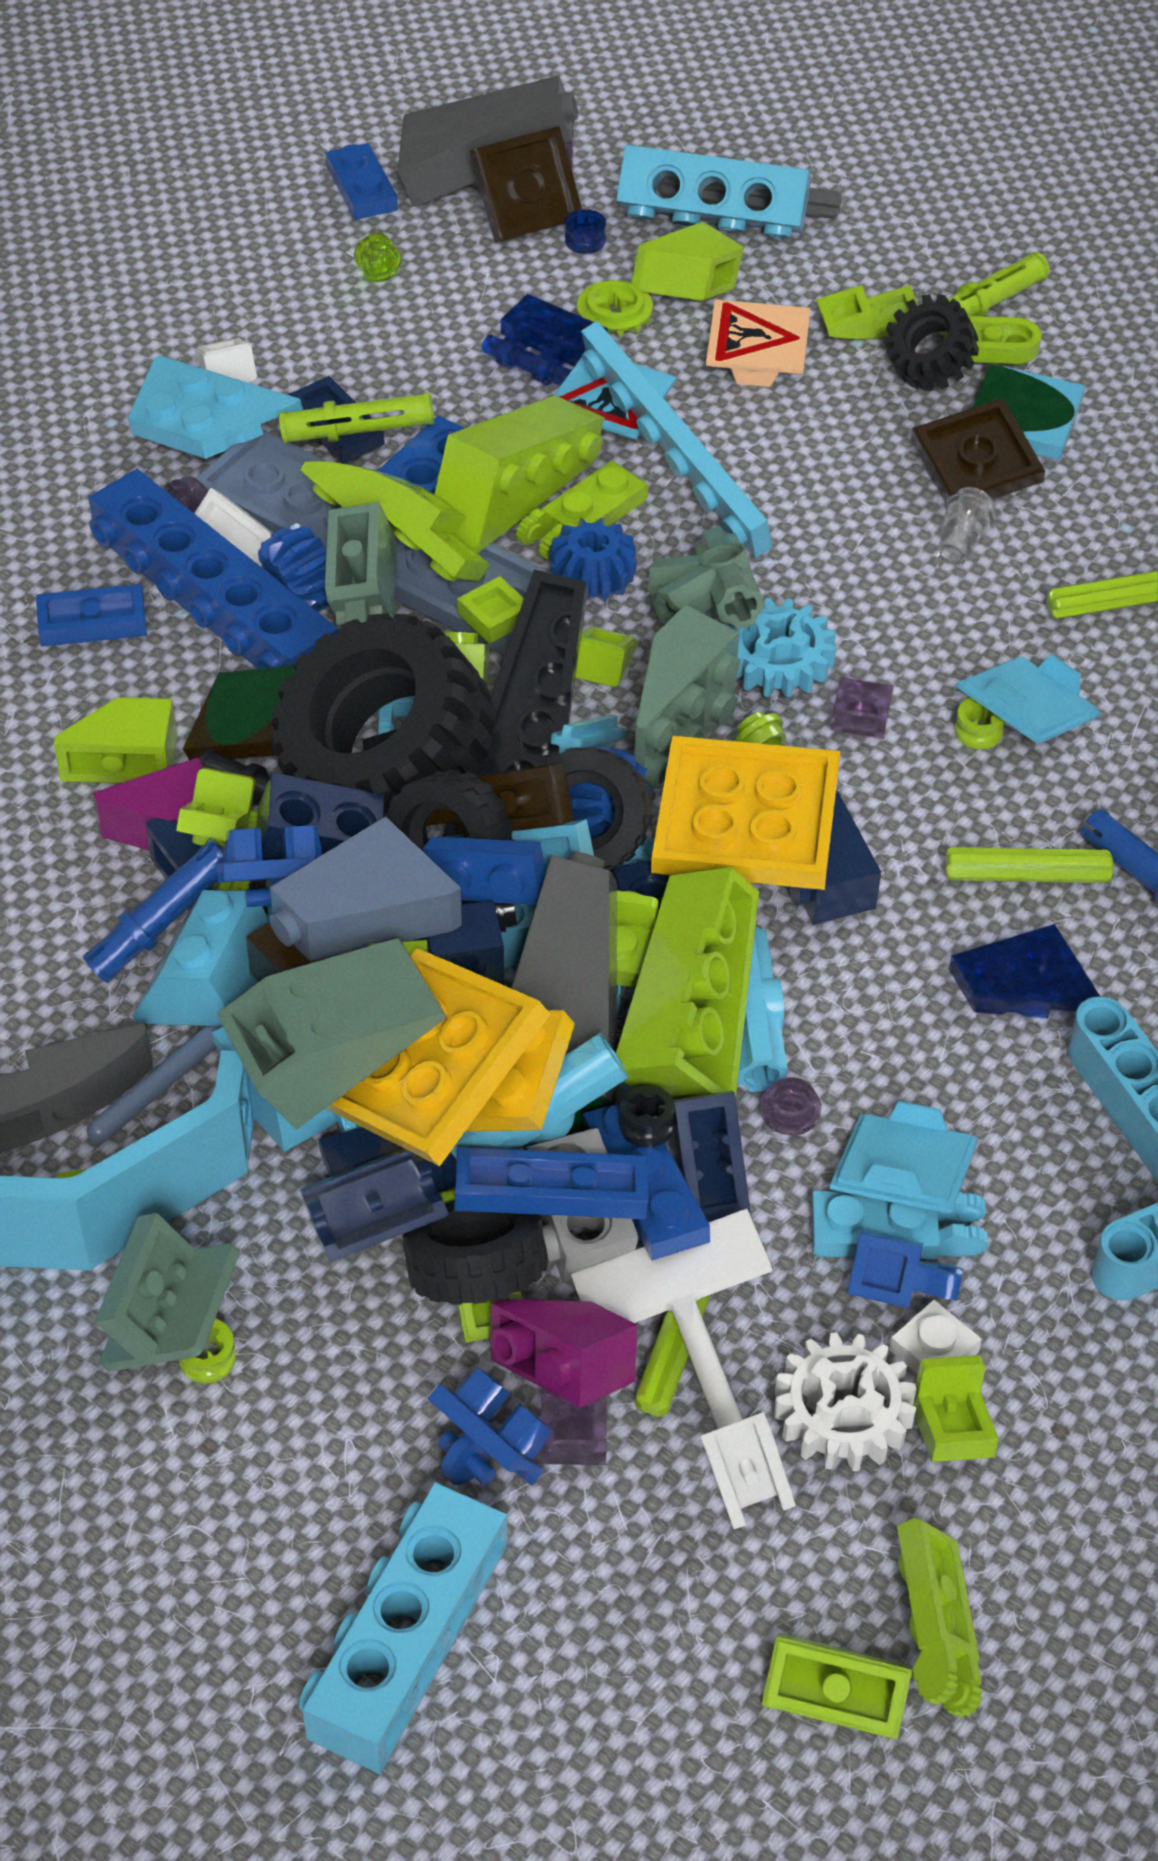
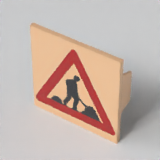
M715 300L706 366L731 368L736 384L771 387L778 373L803 374L810 308Z

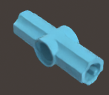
M756 926L738 1084L748 1088L749 1092L770 1091L778 1083L785 1082L787 1077V1062L782 1036L784 1002L780 978H773L772 958L766 930L759 929Z
M600 1032L565 1055L542 1130L465 1132L451 1152L457 1159V1147L518 1150L530 1141L534 1144H539L564 1137L573 1125L575 1112L626 1080L629 1075L610 1043Z

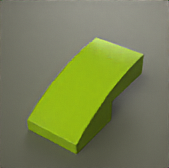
M862 285L816 299L829 337L842 339H878L889 336L886 331L888 322L898 323L893 314L898 309L904 313L908 312L909 308L906 303L914 299L918 306L911 285L869 298L866 297Z

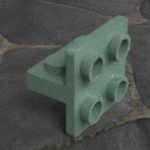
M157 1212L138 1216L95 1319V1323L110 1335L100 1358V1365L108 1372L199 1356L210 1338L212 1325L223 1296L230 1285L231 1275L240 1252L231 1243L195 1250Z

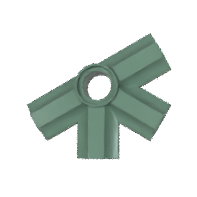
M721 526L703 531L702 539L694 547L696 555L655 559L650 565L649 593L657 617L665 624L686 604L709 617L717 612L721 622H728L737 629H742L756 624L759 612L765 608L762 594L751 570L745 546L739 542L736 533H728Z

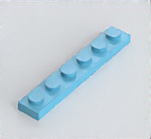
M598 321L583 329L581 333L586 352L581 356L586 368L596 380L601 377L605 379L610 385L609 392L613 400L623 412L630 409L637 416L636 423L644 438L651 445L658 442L665 451L664 456L669 467L678 478L686 476L694 485L692 487L693 492L701 506L707 512L714 509L722 518L721 524L724 531L736 533L739 542L744 544L755 559L771 549L772 543L768 520Z

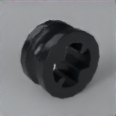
M638 1086L622 1096L619 1104V1129L626 1141L640 1147H656L672 1137L675 1128V1103L668 1092L659 1087Z

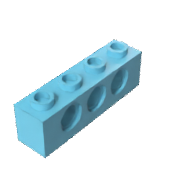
M625 145L616 201L622 208L627 209L628 216L653 220L655 213L673 215L672 222L692 226L700 223V219L718 221V228L726 231L745 232L746 225L763 227V234L766 236L789 239L792 232L803 233L812 177L809 169ZM668 176L678 178L680 180V188L675 196L668 199L657 196L656 188L661 179ZM715 182L723 184L726 187V194L721 202L715 205H708L702 201L703 189L708 184ZM757 189H765L772 194L770 205L762 211H753L747 207L748 196Z
M436 1482L423 1504L415 1501L409 1507L399 1530V1538L402 1540L391 1558L382 1556L375 1565L367 1584L366 1592L369 1594L367 1600L358 1614L350 1612L344 1618L333 1644V1650L336 1653L325 1672L318 1669L313 1672L303 1689L299 1701V1708L303 1711L307 1740L379 1775L382 1773L508 1547L507 1514ZM429 1561H442L449 1565L446 1569L439 1572H427L419 1568ZM399 1616L412 1617L418 1621L415 1625L406 1629H395L387 1625L390 1620ZM366 1673H376L385 1678L382 1683L370 1688L360 1687L353 1683L357 1677Z

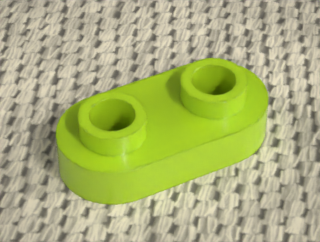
M968 316L979 338V341L976 342L979 347L978 356L971 355L974 363L1020 365L1034 360L1039 354L1042 332L1034 322L1018 317ZM945 332L943 343L946 341L948 337V332Z

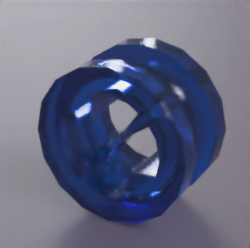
M580 209L567 215L565 219V245L568 249L580 254H592L605 246L606 219L601 213L590 209Z

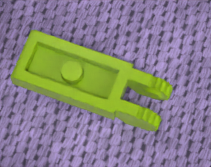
M611 460L542 509L536 508L528 516L526 515L524 519H521L522 521L516 529V538L526 546L534 544L536 540L539 541L541 539L538 549L539 554L550 561L552 540L559 537L563 525L577 527L580 518L588 523H596L602 517L605 525L611 526L646 501L648 498V484Z
M914 1517L897 1525L901 1548L898 1564L902 1577L907 1583L912 1615L909 1618V1627L912 1637L918 1645V1649L921 1650L912 1668L914 1681L918 1682L916 1686L919 1689L918 1695L922 1696L924 1700L938 1706L940 1703H943V1708L956 1717H970L973 1712L976 1713L978 1707H981L980 1701L983 1699L981 1697L983 1690L980 1689L982 1684L978 1666L980 1657L958 1542L923 1520Z

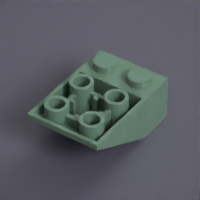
M686 604L653 636L636 721L635 762L647 768L644 778L645 784L653 790L664 787L672 736L706 738L718 724L724 725L729 721L738 703V698L735 696V684L741 665V660L738 658L740 633Z
M399 938L266 976L217 1013L257 1092L296 1130L447 1018V1015Z

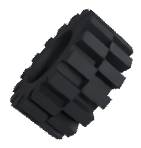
M930 294L923 295V304L918 306L914 299L906 303L909 311L904 313L898 309L893 314L898 323L888 322L886 331L889 336H884V345L887 348L886 353L900 378L904 382L908 381L909 385L915 389H918L921 383L925 391H933L934 382H938L941 389L949 387L947 378L954 376L957 382L961 380L964 375L960 369L965 367L971 370L974 365L971 355L978 356L979 347L976 343L979 341L978 334L964 307L962 308L960 303L954 298L949 302L947 296L938 294L936 302L933 301ZM939 331L948 332L946 341L938 349L924 354L915 352L918 343L927 335Z

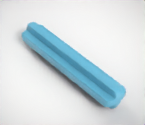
M615 715L600 716L564 724L562 731L552 733L551 744L559 746V754L566 752V749L575 747L594 748L601 746L610 748L613 747L614 741L624 739L626 728L617 726L618 717Z

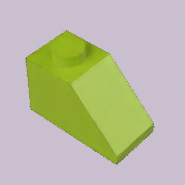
M117 697L57 734L53 745L60 781L123 783L172 766L177 741L173 701L167 698Z

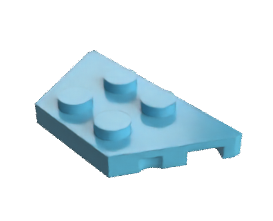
M158 355L151 364L127 419L132 435L207 459L228 450L237 443L247 442L264 435L261 424L279 417V412H294L303 410L299 398Z

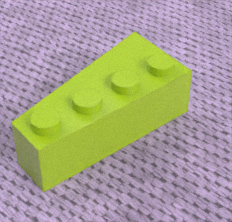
M553 395L449 434L434 494L466 516L455 534L476 553L481 552L593 464L602 449L603 437L600 434L605 417Z
M732 867L669 876L616 1051L617 1056L629 1075L624 1082L632 1088L638 1086L659 1087L668 1092L674 1100L731 1090L735 1092L736 1097L759 891Z

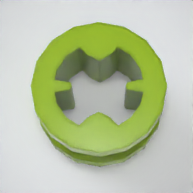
M970 697L960 703L957 710V721L954 728L955 735L967 747L988 749L996 746L1001 741L1005 721ZM978 720L982 721V725L978 724Z
M219 1319L214 1320L208 1342L217 1343L218 1354L213 1356L208 1351V1358L206 1359L192 1357L179 1360L180 1369L184 1375L194 1382L203 1384L217 1382L225 1378L234 1368L236 1353L233 1333L228 1325Z

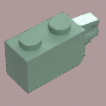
M379 502L328 510L325 591L327 601L336 617V625L339 630H341V624L353 619H358L363 623L367 621L368 615L388 613L392 619L395 615L397 540Z

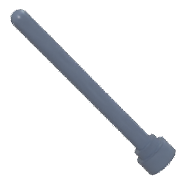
M205 1026L95 1118L87 1127L88 1138L94 1143L106 1142L216 1049L212 1032L223 1026Z

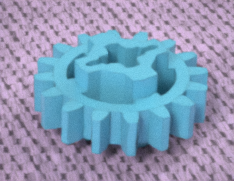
M765 598V608L759 612L756 624L737 629L733 624L729 623L728 627L740 633L738 658L741 660V665L736 678L744 677L743 689L747 691L759 685L763 687V695L765 697H770L774 689H781L785 697L789 698L792 697L793 687L799 686L803 691L809 693L812 691L813 679L825 682L828 676V668H834L835 630H827L828 618L826 616L812 618L813 607L810 605L796 610L793 609L792 599L787 598L783 606H775L771 598Z

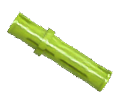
M1034 251L1023 259L977 283L970 281L961 285L957 289L956 294L949 297L948 300L949 302L952 298L957 300L961 307H964L968 316H986L989 308L1013 297L1038 282L1046 280L1048 278L1046 275L1050 273L1048 261L1044 255Z
M430 392L422 395L377 399L336 405L335 401H326L323 403V407L279 412L280 431L284 444L328 438L329 442H337L344 435L435 424ZM397 410L404 411L403 415L373 419L362 418L363 415ZM351 417L352 419L350 422L320 426L310 425L314 421Z

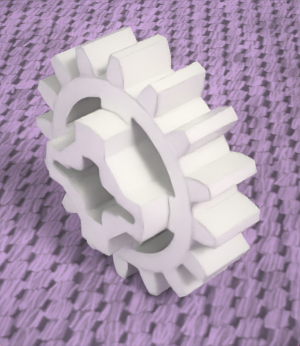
M837 1332L831 1333L829 1346L826 1348H821L818 1343L809 1339L805 1342L804 1358L790 1353L786 1358L785 1373L777 1375L774 1394L777 1396L775 1399L774 1417L778 1420H785L782 1437L786 1442L801 1438L803 1441L800 1456L805 1460L813 1456L816 1451L825 1454L824 1463L826 1469L832 1470L838 1458H847L852 1471H859L861 1459L864 1455H869L873 1461L880 1465L885 1462L888 1446L900 1450L904 1446L906 1429H912L916 1411V1407L913 1406L916 1385L915 1383L904 1382L907 1365L904 1361L888 1365L886 1360L889 1347L885 1344L880 1345L873 1352L864 1349V1335L857 1334L852 1346L842 1344V1340ZM877 1386L881 1390L883 1395L875 1391V1388ZM802 1394L807 1396L806 1406L815 1411L813 1416L807 1411L803 1403ZM884 1398L886 1399L887 1408L883 1406Z

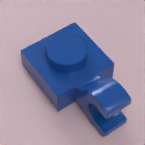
M862 1229L847 1294L905 1308L910 1307L913 1290L957 1301L963 1269L941 1263L920 1262L924 1243Z

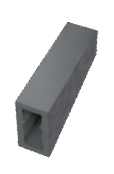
M558 75L404 114L397 170L413 207L425 204L478 181L470 150L558 126H560L564 143L571 141L573 120H577L579 117L575 96L572 92H565L561 78Z
M571 851L569 859L551 856L511 989L539 1000L548 1011L564 1010L573 1020L575 1025L566 1054L600 1032L616 1053L617 881L609 870L603 869L605 865L604 860L576 851ZM616 1086L597 1099L613 1103L616 1095Z

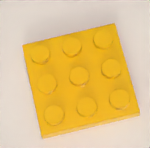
M672 736L651 857V873L676 875L732 867L749 883L825 890L840 751Z
M416 948L410 956L447 1015V1018L325 1109L440 1166L551 1014L537 999Z

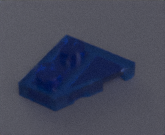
M1055 924L951 955L949 971L975 1013L1002 1015L1007 1012H1016L1025 1017L1048 1018L1050 1010L1076 1012L1080 1004L1085 1000L1098 996L1101 997Z

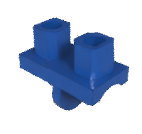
M316 825L282 828L284 856L282 860L263 861L261 828L227 831L224 848L225 863L217 865L218 883L266 880V888L245 890L246 907L267 906L268 916L270 917L273 914L270 887L322 856Z
M479 1367L454 1392L439 1384L427 1398L466 1433L459 1438L453 1431H447L439 1439L438 1445L446 1452L441 1464V1473L453 1485H462L475 1478L481 1485L485 1486L496 1475V1470L487 1463L491 1456L507 1471H515L522 1479L533 1486L545 1471L533 1459L540 1452L553 1430L520 1403L499 1429L495 1427L489 1420L511 1393Z

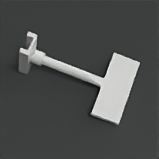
M748 1209L709 1222L710 1243L651 1261L645 1247L571 1274L580 1301H592L633 1323L665 1311L673 1312L718 1428L700 1437L733 1529L746 1525L741 1511L742 1508L778 1495L783 1511L796 1506L764 1412L742 1419L696 1303L700 1298L773 1271Z

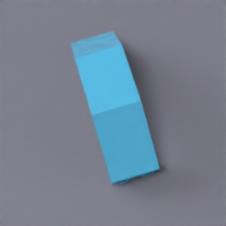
M220 1051L215 1089L205 1103L81 1174L70 1178L0 1176V1267L90 1271L125 1249L138 1216L157 1212L168 1223L248 1174L254 1117L249 1076L237 1052Z

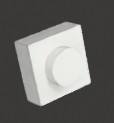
M933 1300L891 1337L889 1351L918 1374L919 1364L923 1359L977 1355L982 1339L937 1301Z

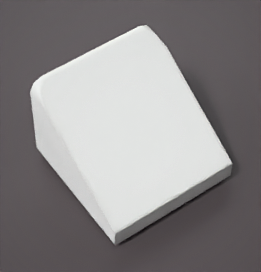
M240 338L203 345L195 349L201 368L247 383L253 382L257 378L251 345Z

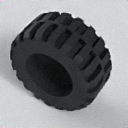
M388 613L368 615L367 621L363 623L358 619H353L341 624V631L333 636L328 633L324 634L315 641L317 647L308 656L303 653L293 664L296 670L291 679L285 678L279 689L278 696L282 701L281 704L274 705L271 725L276 730L272 731L271 742L273 753L278 757V766L283 774L384 795L383 818L384 813H387L390 808L389 802L392 797L402 792L400 789L408 783L448 770H460V773L470 772L478 776L482 769L479 760L481 756H488L493 739L488 731L494 728L495 713L494 708L490 704L491 693L487 684L449 636H446L438 626L430 621H420L413 615L395 614L392 619ZM415 696L408 716L393 735L373 748L352 753L353 744L360 729L377 710L394 700Z

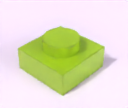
M499 576L457 598L458 615L491 644L513 632L524 598Z

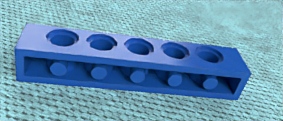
M138 468L88 497L92 517L89 526L96 541L105 548L110 547L124 559L127 566L134 573L143 574L157 586L163 597L169 601L174 600L190 613L197 625L210 629L223 640L231 653L236 656L241 655L257 669L293 665L303 653L308 656L317 647L315 641L324 634L328 633L333 636L339 632V628Z

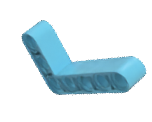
M1107 997L1089 998L1082 1002L1076 1011L1068 1045V1056L1074 1067L1158 1182V1051L1126 1008L1119 1002ZM1158 1203L1117 1219L1103 1230L1091 1275L1095 1287L1103 1295L1114 1300L1125 1301L1158 1289ZM1118 1258H1123V1259H1126V1260H1128V1261H1130V1262L1122 1261V1260H1120V1259H1118Z

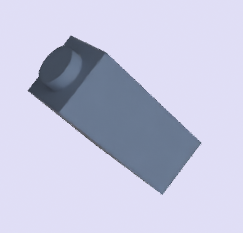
M386 816L270 887L273 914L270 915L269 921L274 933L284 945H294L310 962L365 948L370 943L385 942L395 938H399L400 941L415 940L453 932L462 926L461 887Z

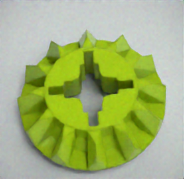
M621 280L598 282L584 289L578 297L577 317L583 319L585 328L598 321L608 333H616L621 338L625 331L638 334L642 325L651 323L653 311L652 298L649 293L641 292L631 282ZM610 304H614L615 309H618V313L611 311Z

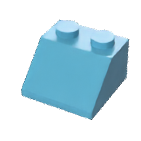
M203 890L177 929L132 1016L136 1023L223 1026L217 1013L258 983L250 974L246 936L270 922L263 907H246L245 891Z

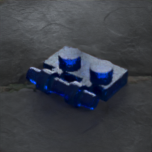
M527 293L501 318V335L506 337L500 339L491 334L487 335L482 344V352L495 357V362L505 368L513 369L517 367L531 373L532 379L541 384L549 385L553 383L561 386L572 371L562 365L567 363L575 367L582 357L581 355L586 352L581 331L594 322ZM531 347L542 353L537 355L525 349Z

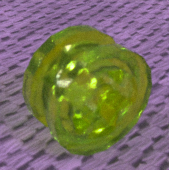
M381 233L368 235L358 243L354 251V261L366 279L371 282L388 280L396 274L402 263L401 254L388 236Z

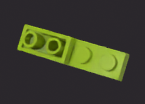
M305 461L300 470L315 483L312 490L330 504L336 506L339 504L344 508L379 502L394 535L410 548L418 551L422 549L432 558L430 562L431 568L445 579L456 582L458 578L479 582L490 567V564L455 534L466 516L427 489L394 475L348 464Z

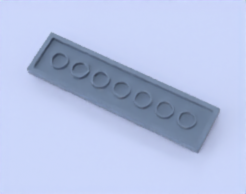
M262 429L264 435L233 445L192 480L194 497L203 500L209 489L213 488L224 494L273 533L282 527L288 528L295 523L301 526L305 525L312 530L315 537L322 540L325 549L327 547L328 510L343 508L339 504L337 506L330 504L319 497L312 490L315 483L300 470L305 461L326 460L292 443L284 444L282 438ZM396 537L395 600L457 632L477 633L458 615L457 598L499 576L524 598L534 570L551 573L491 543L478 553L490 564L481 580L478 582L458 578L456 582H452L431 568L430 562L432 558L422 549L419 551L414 550ZM512 632L492 642L490 649L505 656ZM479 635V643L489 644L481 635Z

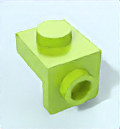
M206 767L200 769L197 773L193 801L180 808L176 831L193 834L192 842L203 846L208 839L213 838L225 848L227 831L248 828L255 779L250 776Z
M979 1355L923 1359L919 1364L913 1406L916 1407L915 1418L931 1462L995 1458L999 1437L981 1395L986 1367L982 1357Z

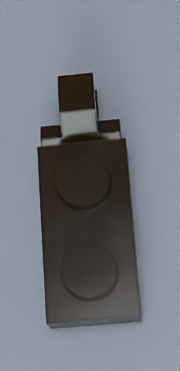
M564 763L478 776L480 781L483 783L488 782L495 789L494 793L499 799H503L507 806L505 809L509 819L512 818L514 827L512 831L560 825L574 821ZM448 809L436 810L431 814L426 823V826L456 822L458 834H464V838L469 837L461 818L455 812Z

